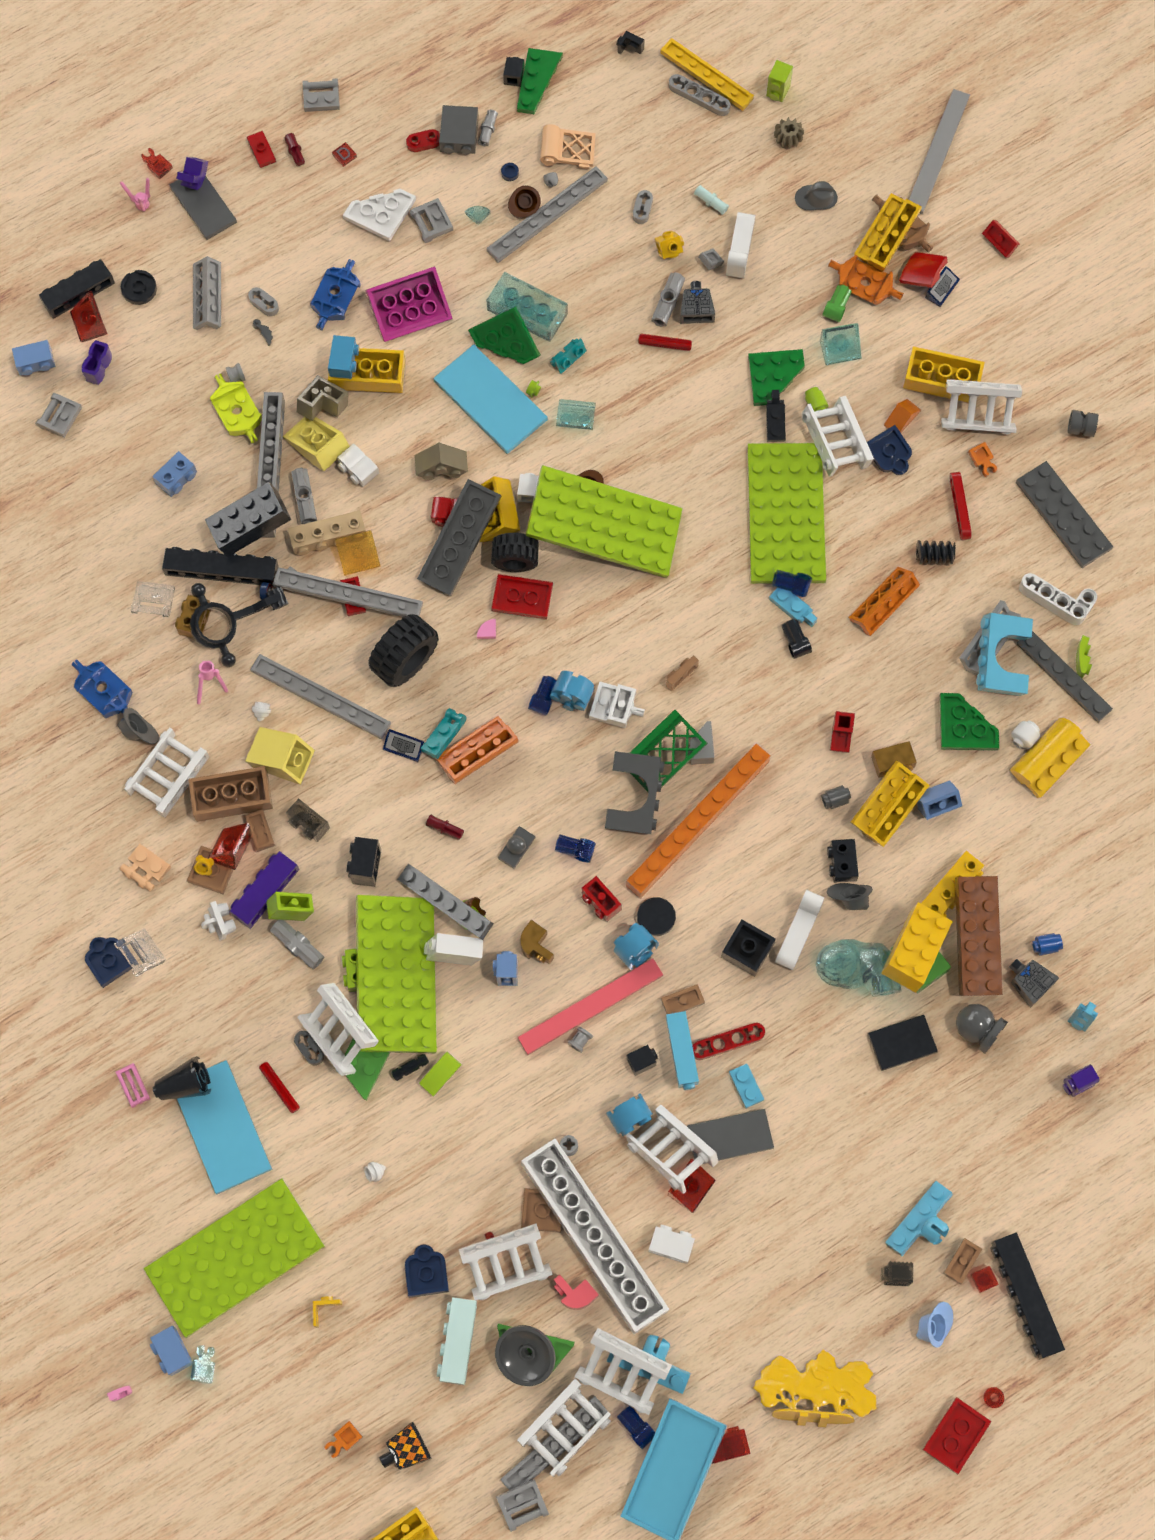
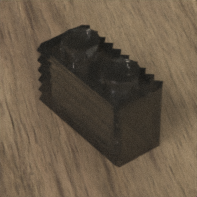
M890 1261L886 1266H883L880 1278L884 1280V1285L910 1286L913 1283V1263H900L899 1261L892 1263Z

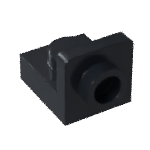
M626 31L617 40L618 53L622 54L627 47L632 52L642 54L645 39Z

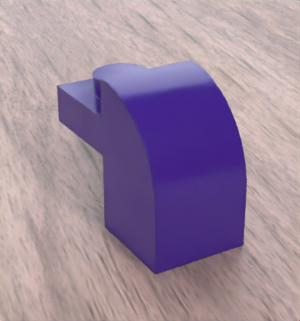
M186 157L184 171L177 172L176 179L182 180L181 186L195 190L200 189L206 176L209 161L196 157Z

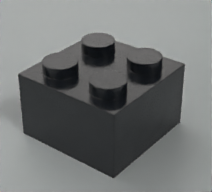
M355 837L354 843L351 842L350 854L352 855L351 861L347 862L346 872L348 877L351 879L352 884L376 887L381 857L379 840Z
M741 919L722 951L721 958L755 977L774 946L776 938Z

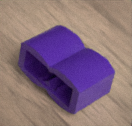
M95 340L91 344L89 356L82 364V373L87 382L99 385L103 381L105 369L112 360V353L107 343Z
M1089 1064L1068 1075L1064 1079L1063 1088L1068 1095L1075 1097L1094 1087L1100 1079L1093 1066Z

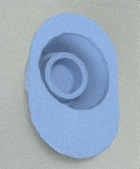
M940 1302L932 1313L922 1316L919 1320L917 1338L930 1342L933 1347H940L953 1325L954 1318L951 1306L947 1302Z

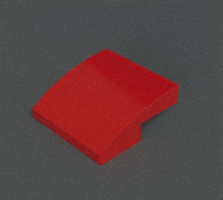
M915 252L901 274L900 283L932 288L940 279L939 272L948 263L947 256Z

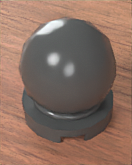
M969 1004L959 1012L956 1020L958 1033L971 1043H979V1050L984 1054L990 1049L1000 1031L1008 1023L1002 1017L999 1020H995L992 1011L981 1004Z

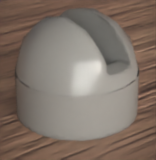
M556 172L543 176L544 182L548 187L557 185L558 176Z

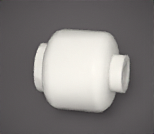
M1030 720L1020 722L1011 733L1013 744L1019 749H1030L1040 738L1039 727Z

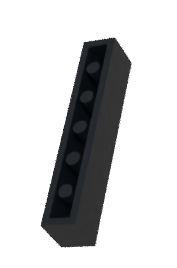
M179 547L165 549L162 570L165 576L261 585L263 582H268L274 587L273 582L279 565L277 559L270 556L260 558L251 554L241 556L234 553L227 557L225 554L213 550L201 552L198 549L183 550Z
M1017 1232L993 1241L991 1243L992 1247H990L992 1255L995 1259L998 1258L1000 1263L998 1267L1002 1278L1007 1280L1008 1286L1006 1288L1011 1298L1014 1297L1016 1302L1014 1306L1018 1317L1023 1319L1024 1325L1022 1327L1027 1337L1030 1336L1032 1341L1030 1347L1034 1356H1038L1039 1360L1064 1351L1065 1347Z

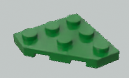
M516 306L468 329L477 347L489 349L493 353L515 359L519 363L525 364L541 356Z
M803 349L748 353L754 406L766 405L767 400H771L772 390H779V394H781L793 382V379L804 370Z
M940 693L941 750H999V730L994 725H991L984 718V715L974 706L972 707L960 693Z

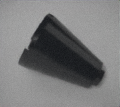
M195 1056L155 1081V1086H153L155 1097H159L160 1100H169L210 1094L211 1089H208L207 1084H210L211 1081L205 1064L203 1062L199 1063L198 1059L200 1058Z

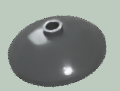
M518 1325L509 1328L501 1335L495 1348L496 1362L502 1374L513 1383L521 1386H535L544 1382L550 1376L555 1366V1350L551 1341L543 1332L532 1326ZM527 1348H530L532 1350V1353H529L527 1351Z

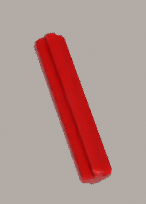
M642 333L638 339V343L642 345L690 351L692 347V341Z
M268 1062L261 1064L259 1069L291 1113L298 1111L300 1106Z

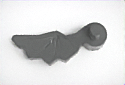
M255 319L253 327L261 331V335L265 338L268 346H270L273 339L272 331L269 330V327L261 325L259 319Z

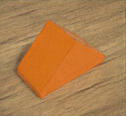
M906 399L896 405L884 426L889 429L896 425L900 433H902L921 412V409Z

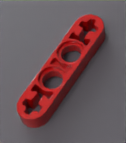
M951 472L949 479L959 536L961 540H969L972 537L962 476L960 472Z
M752 1023L697 1041L692 1046L694 1058L696 1060H704L759 1042L765 1036V1028L761 1023ZM755 1027L757 1030L762 1031L760 1032L759 1037H756V1035L753 1034L749 1036L750 1040L747 1041V1036L744 1030H747V1034L752 1033L753 1028ZM735 1033L743 1036V1041L739 1044L734 1043L732 1040V1036ZM717 1039L722 1040L725 1044L721 1050L713 1046V1042ZM710 1042L712 1053H709V1049L703 1051L701 1056L699 1053H695L697 1046L703 1049L708 1047L707 1043Z

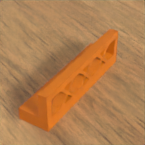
M897 567L848 617L850 621L860 625L865 634L871 636L920 586L914 573ZM900 574L903 575L901 578L896 579ZM865 613L861 619L858 618L861 614Z

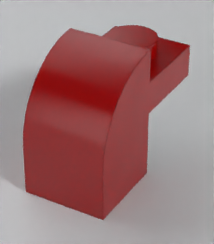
M835 712L830 751L850 752L855 713Z

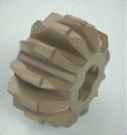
M789 117L786 121L781 119L780 124L775 126L774 138H776L777 144L782 143V148L785 145H788L789 149L792 145L797 147L799 142L803 140L804 128H802L801 122L796 123V118L793 121Z

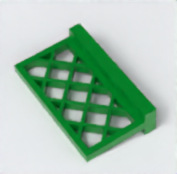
M673 710L630 753L648 755L653 750L659 751V757H661L662 751H672V762L663 761L665 762L664 764H672V772L669 775H661L659 773V780L661 781V778H664L662 780V788L708 743L676 710ZM681 722L686 726V735H676V727ZM665 737H673L672 748H662V740ZM676 737L686 738V748H675ZM689 738H698L702 742L697 748H689ZM675 751H686V758L682 762H675ZM630 773L648 792L645 780L643 782L639 775Z

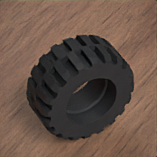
M409 614L402 617L376 643L368 660L369 668L388 686H401L403 683L408 682L410 678H413L434 653V649L439 641L437 631L418 615Z

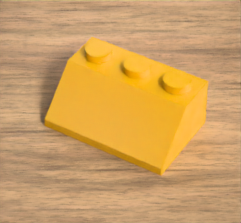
M493 476L481 485L500 494L502 497L479 542L492 541L498 535L520 531L511 481Z

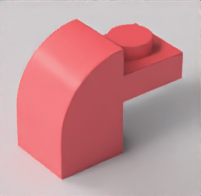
M561 1275L554 1279L556 1285L553 1287L561 1296L563 1294L566 1295L561 1300V1303L569 1309H584L599 1297V1294L586 1279L574 1290Z

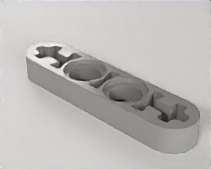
M675 74L670 77L669 88L672 92L719 116H726L730 112L731 105L727 98L682 75ZM690 88H694L697 92L695 94H689L687 90ZM705 96H709L712 98V100L710 102H704L702 98Z

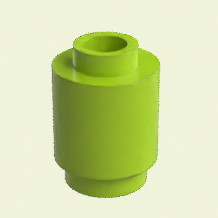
M818 387L810 388L805 392V400L807 404H811L814 412L829 407L822 390H819Z

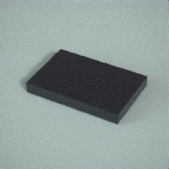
M925 1015L868 1033L881 1071L938 1052Z

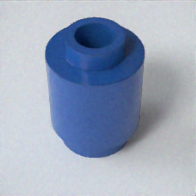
M1055 933L1036 936L1035 941H1032L1034 952L1042 956L1062 950L1063 941L1060 934L1055 935Z

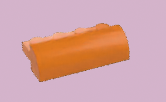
M497 716L445 750L439 759L436 760L446 772L451 782L457 784L517 744L519 740L511 728Z

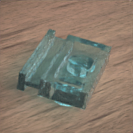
M559 399L556 426L593 430L596 403Z

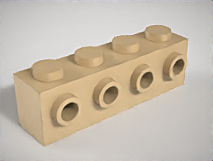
M360 510L288 528L294 554L301 556L315 550L323 551L327 547L334 545L342 546L350 541L358 542L367 537Z

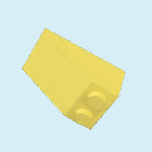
M304 417L283 436L310 463L323 471L329 468L337 460V457L350 447L341 431L317 417L312 421Z

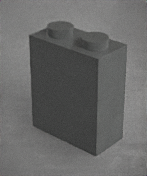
M443 105L439 139L440 152L448 154L462 153L465 155L476 153L479 120L478 107Z

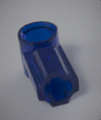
M776 570L772 586L789 590L800 597H806L812 577L804 573L792 574Z
M543 676L537 692L533 694L528 709L545 716L548 714L552 704L550 695L557 681L550 676Z
M559 834L555 851L574 856L579 861L590 863L596 843L585 838L575 839Z
M630 1405L617 1416L618 1420L631 1434V1438L642 1450L652 1441L655 1431L646 1421L644 1422Z

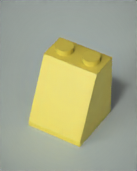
M259 727L251 749L247 754L246 762L253 768L265 766L268 774L301 785L315 750L296 734Z

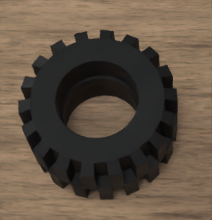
M523 533L498 535L492 540L491 564L500 570L508 572L532 570L538 566L539 542L537 539L528 537Z

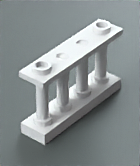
M946 379V391L951 394L948 418L941 419L942 428L947 430L997 431L1007 435L1016 433V425L1011 423L1014 399L1016 397L1021 398L1022 396L1021 385ZM961 393L970 396L967 420L956 419L958 396ZM979 395H986L988 397L985 421L974 420L976 401ZM998 396H1004L1007 398L1004 421L992 422L995 399Z
M839 397L833 408L815 412L811 404H807L801 413L802 420L808 427L823 462V468L827 471L828 476H833L838 466L857 462L861 469L868 468L874 458L847 397ZM836 414L841 422L821 427L817 418ZM843 430L848 438L828 443L824 434ZM847 446L852 447L855 455L838 459L834 458L831 451Z
M170 727L161 734L158 744L135 775L127 780L124 788L130 796L134 791H137L156 804V811L164 818L189 786L188 779L195 778L209 759L207 751L200 747L198 751L194 752L175 740L174 737L176 735ZM170 745L188 756L190 762L187 766L182 767L162 753ZM157 760L179 773V777L175 782H170L151 769ZM146 775L168 789L164 797L160 798L140 785Z
M335 983L320 985L317 991L322 996L321 1002L313 1013L302 1014L297 1018L341 1076L355 1074L356 1069L351 1064L353 1059L361 1049L375 1047L379 1041ZM329 1006L333 1011V1015L323 1027L318 1018L325 1008ZM340 1020L344 1025V1030L334 1042L329 1032ZM351 1034L356 1043L345 1056L340 1047Z
M660 1105L655 1109L657 1121L637 1139L628 1133L626 1135L627 1146L634 1154L637 1152L662 1174L674 1190L678 1189L684 1194L686 1192L684 1180L703 1163H708L714 1167L718 1163L717 1154L672 1113ZM661 1127H667L670 1130V1134L649 1151L642 1145ZM675 1139H681L684 1145L664 1163L656 1157ZM689 1151L696 1152L698 1157L678 1175L670 1170Z
M537 1224L459 1249L462 1263L470 1264L477 1285L476 1288L472 1289L474 1300H485L490 1295L535 1280L542 1281L553 1275L549 1263L543 1265L536 1241L541 1239ZM523 1244H528L535 1268L523 1271L516 1249ZM505 1250L509 1251L516 1273L504 1278L497 1257L499 1252ZM484 1257L490 1258L496 1281L488 1284L484 1283L478 1265V1260Z
M597 1328L590 1342L595 1345L593 1354L586 1368L580 1366L575 1378L579 1379L584 1385H590L634 1407L639 1413L649 1415L654 1405L653 1402L649 1401L659 1379H666L672 1365ZM606 1350L612 1353L614 1358L605 1377H602L593 1371L602 1352ZM621 1360H625L633 1365L623 1387L612 1382ZM640 1369L651 1374L642 1396L630 1391Z
M576 1379L517 1439L523 1447L526 1444L532 1446L554 1468L550 1472L553 1477L556 1474L560 1476L568 1468L565 1464L599 1428L604 1430L611 1422L609 1419L611 1414L609 1412L603 1416L581 1394L579 1389L581 1384ZM570 1398L572 1400L575 1399L597 1421L590 1431L566 1409L565 1403ZM555 1414L561 1415L583 1437L575 1447L551 1424L552 1421L550 1419ZM541 1429L543 1431L546 1430L568 1452L561 1462L537 1440L536 1434Z

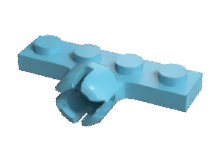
M935 1181L887 1239L886 1245L903 1256L920 1236L934 1245L939 1244L942 1241L940 1236L946 1237L949 1228L944 1221L937 1217V1214L952 1197V1192Z
M648 1336L642 1350L666 1362L665 1358L670 1348L669 1342L662 1338L660 1346L657 1348L655 1345L659 1336ZM612 1353L609 1354L607 1359V1362L611 1363L614 1358ZM621 1360L619 1367L628 1371L633 1366L625 1360ZM672 1365L666 1379H659L657 1383L683 1394L691 1373ZM640 1369L638 1375L650 1379L651 1374Z

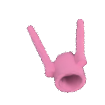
M146 178L145 193L139 192L135 196L123 182H120V185L131 201L135 203L136 208L143 212L146 211L150 205L148 200L150 198L149 178Z
M202 661L199 665L197 704L201 703L203 680L208 681L216 676L224 691L228 692L219 674V670L214 668V664L211 661Z

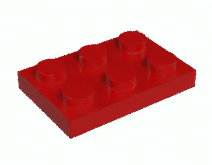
M498 574L491 609L493 612L547 619L553 582Z
M956 1397L922 1450L958 1475L992 1421Z

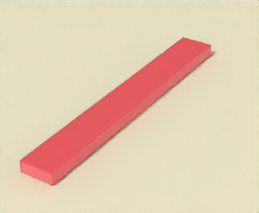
M652 958L518 1037V1040L527 1055L661 978L663 973Z

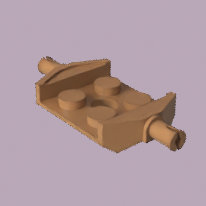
M877 194L872 198V201L879 206L880 212L886 201H883ZM917 216L901 242L900 247L903 250H910L917 246H922L929 253L933 246L925 238L930 223L925 224Z

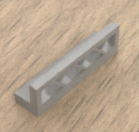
M208 256L193 264V329L196 330L206 325L215 329L221 327V262Z
M1002 600L992 611V613L1000 614L1003 611V615L1021 617L1020 614L1010 611L1006 602ZM981 628L959 657L965 670L976 675L979 674L978 657L980 656L981 647L978 645L982 636ZM1002 638L998 642L995 650V656L1000 651V649L1005 644L1008 638Z

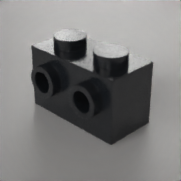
M855 839L832 840L830 846L827 847V855L832 861V865H829V875L833 877V882L857 881L859 874Z

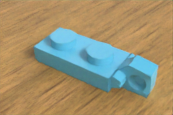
M780 584L769 596L770 601L792 619H797L800 623L805 621L811 627L817 622V617L812 614L813 610L783 584Z
M1091 1002L1086 1006L1080 1003L1070 1016L1068 1022L1075 1029L1085 1032L1098 1015L1094 1011L1096 1005Z

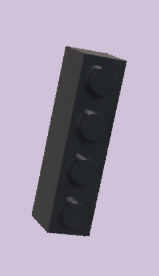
M99 259L98 261H93L84 269L76 271L72 276L60 280L58 284L51 288H46L39 294V297L54 319L115 284V281L102 259Z

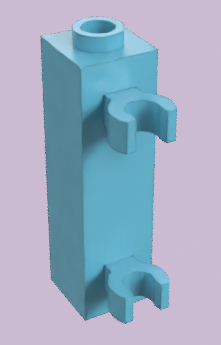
M686 1011L666 1014L678 1088H683L684 1090L694 1089L695 1085L699 1084Z

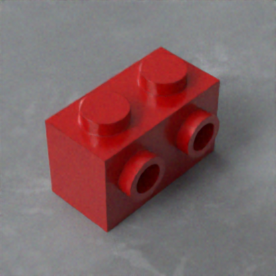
M597 876L581 888V898L587 905L591 904L595 908L594 913L599 919L602 920L604 918L608 922L622 910V904Z

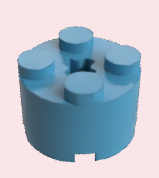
M561 671L551 691L550 698L564 704L563 708L568 711H573L574 709L584 711L593 694L594 684L580 674L578 677L572 676L573 672Z
M638 923L633 924L626 935H621L614 941L616 945L614 953L630 970L633 969V965L637 968L646 962L653 954L651 951L653 947L657 949L659 946V942L643 925Z
M641 1093L637 1095V1100L635 1097H632L615 1107L613 1114L611 1111L606 1113L617 1134L621 1133L622 1136H625L634 1130V1125L639 1124L642 1126L652 1120L650 1117L652 1112Z

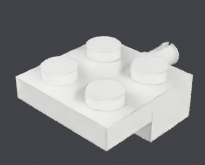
M599 682L589 719L626 729L630 716L634 714L643 717L645 709L634 707L636 689L620 684L615 686Z

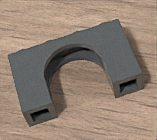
M615 751L612 771L634 773L642 777L648 786V798L646 803L635 811L607 809L605 828L651 834L652 830L656 831L657 819L653 818L654 811L659 809L660 801L656 800L657 792H661L662 781L659 780V773H663L665 763L661 761V757Z

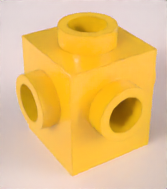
M666 231L662 236L654 238L658 254L663 259L676 258L680 253H683V238L675 231Z

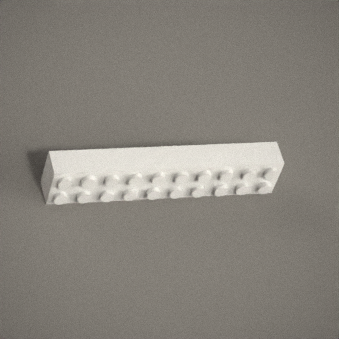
M553 1139L521 1160V1165L632 1333L635 1335L669 1311L668 1306L557 1140Z

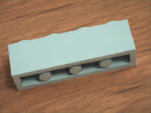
M452 1297V1302L447 1304L446 1314L449 1315V1322L444 1324L443 1335H446L445 1344H441L440 1356H443L442 1364H438L437 1377H440V1382L465 1385L477 1309V1301Z

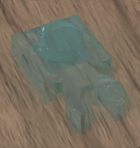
M200 1345L197 1348L199 1359L193 1360L190 1381L211 1384L215 1362H210V1358L214 1355L215 1349L214 1347H209L207 1354H205V1345Z

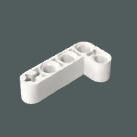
M737 213L726 276L744 278L756 215Z
M1032 573L1025 574L1019 585V590L1023 595L1072 625H1080L1097 600V594L1092 589H1084L1075 600ZM1041 592H1046L1049 597L1043 596ZM1087 597L1091 602H1086L1083 598ZM1057 602L1064 603L1065 607L1059 606ZM1073 612H1079L1081 617L1075 616Z
M806 890L775 963L791 970L794 969L825 897Z

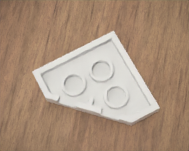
M402 189L393 190V193L370 196L369 199L362 201L355 200L346 209L343 219L390 242L416 201V196Z

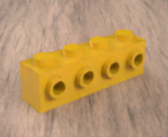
M966 850L921 904L947 917L945 914L949 908L953 910L956 907L955 878L982 876L984 874L982 872L984 864Z

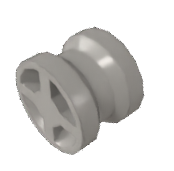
M239 363L235 364V367L232 368L226 367L230 382L245 381Z

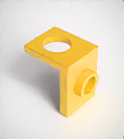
M333 1296L321 1297V1301H313V1326L319 1328L318 1307L342 1305V1300H333Z

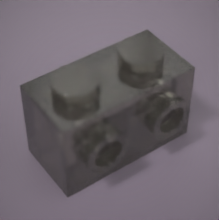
M299 798L286 812L289 819L288 823L295 829L298 827L304 831L302 834L310 841L314 839L318 842L330 829L328 821Z

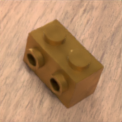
M188 594L187 599L183 600L181 605L182 613L180 617H177L175 627L179 635L194 639L189 626L190 619L195 609L201 605L198 598ZM211 609L205 610L200 615L199 628L202 633L204 632Z
M910 741L875 750L871 755L878 778L884 777L895 761H899L910 771L915 768L917 763Z

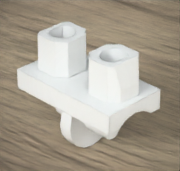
M214 901L210 903L211 907L208 908L209 914L204 915L205 921L201 923L202 929H209L210 933L217 932L221 941L226 939L228 934L236 930V925L233 919L223 921L222 917L230 913L227 903L217 904Z

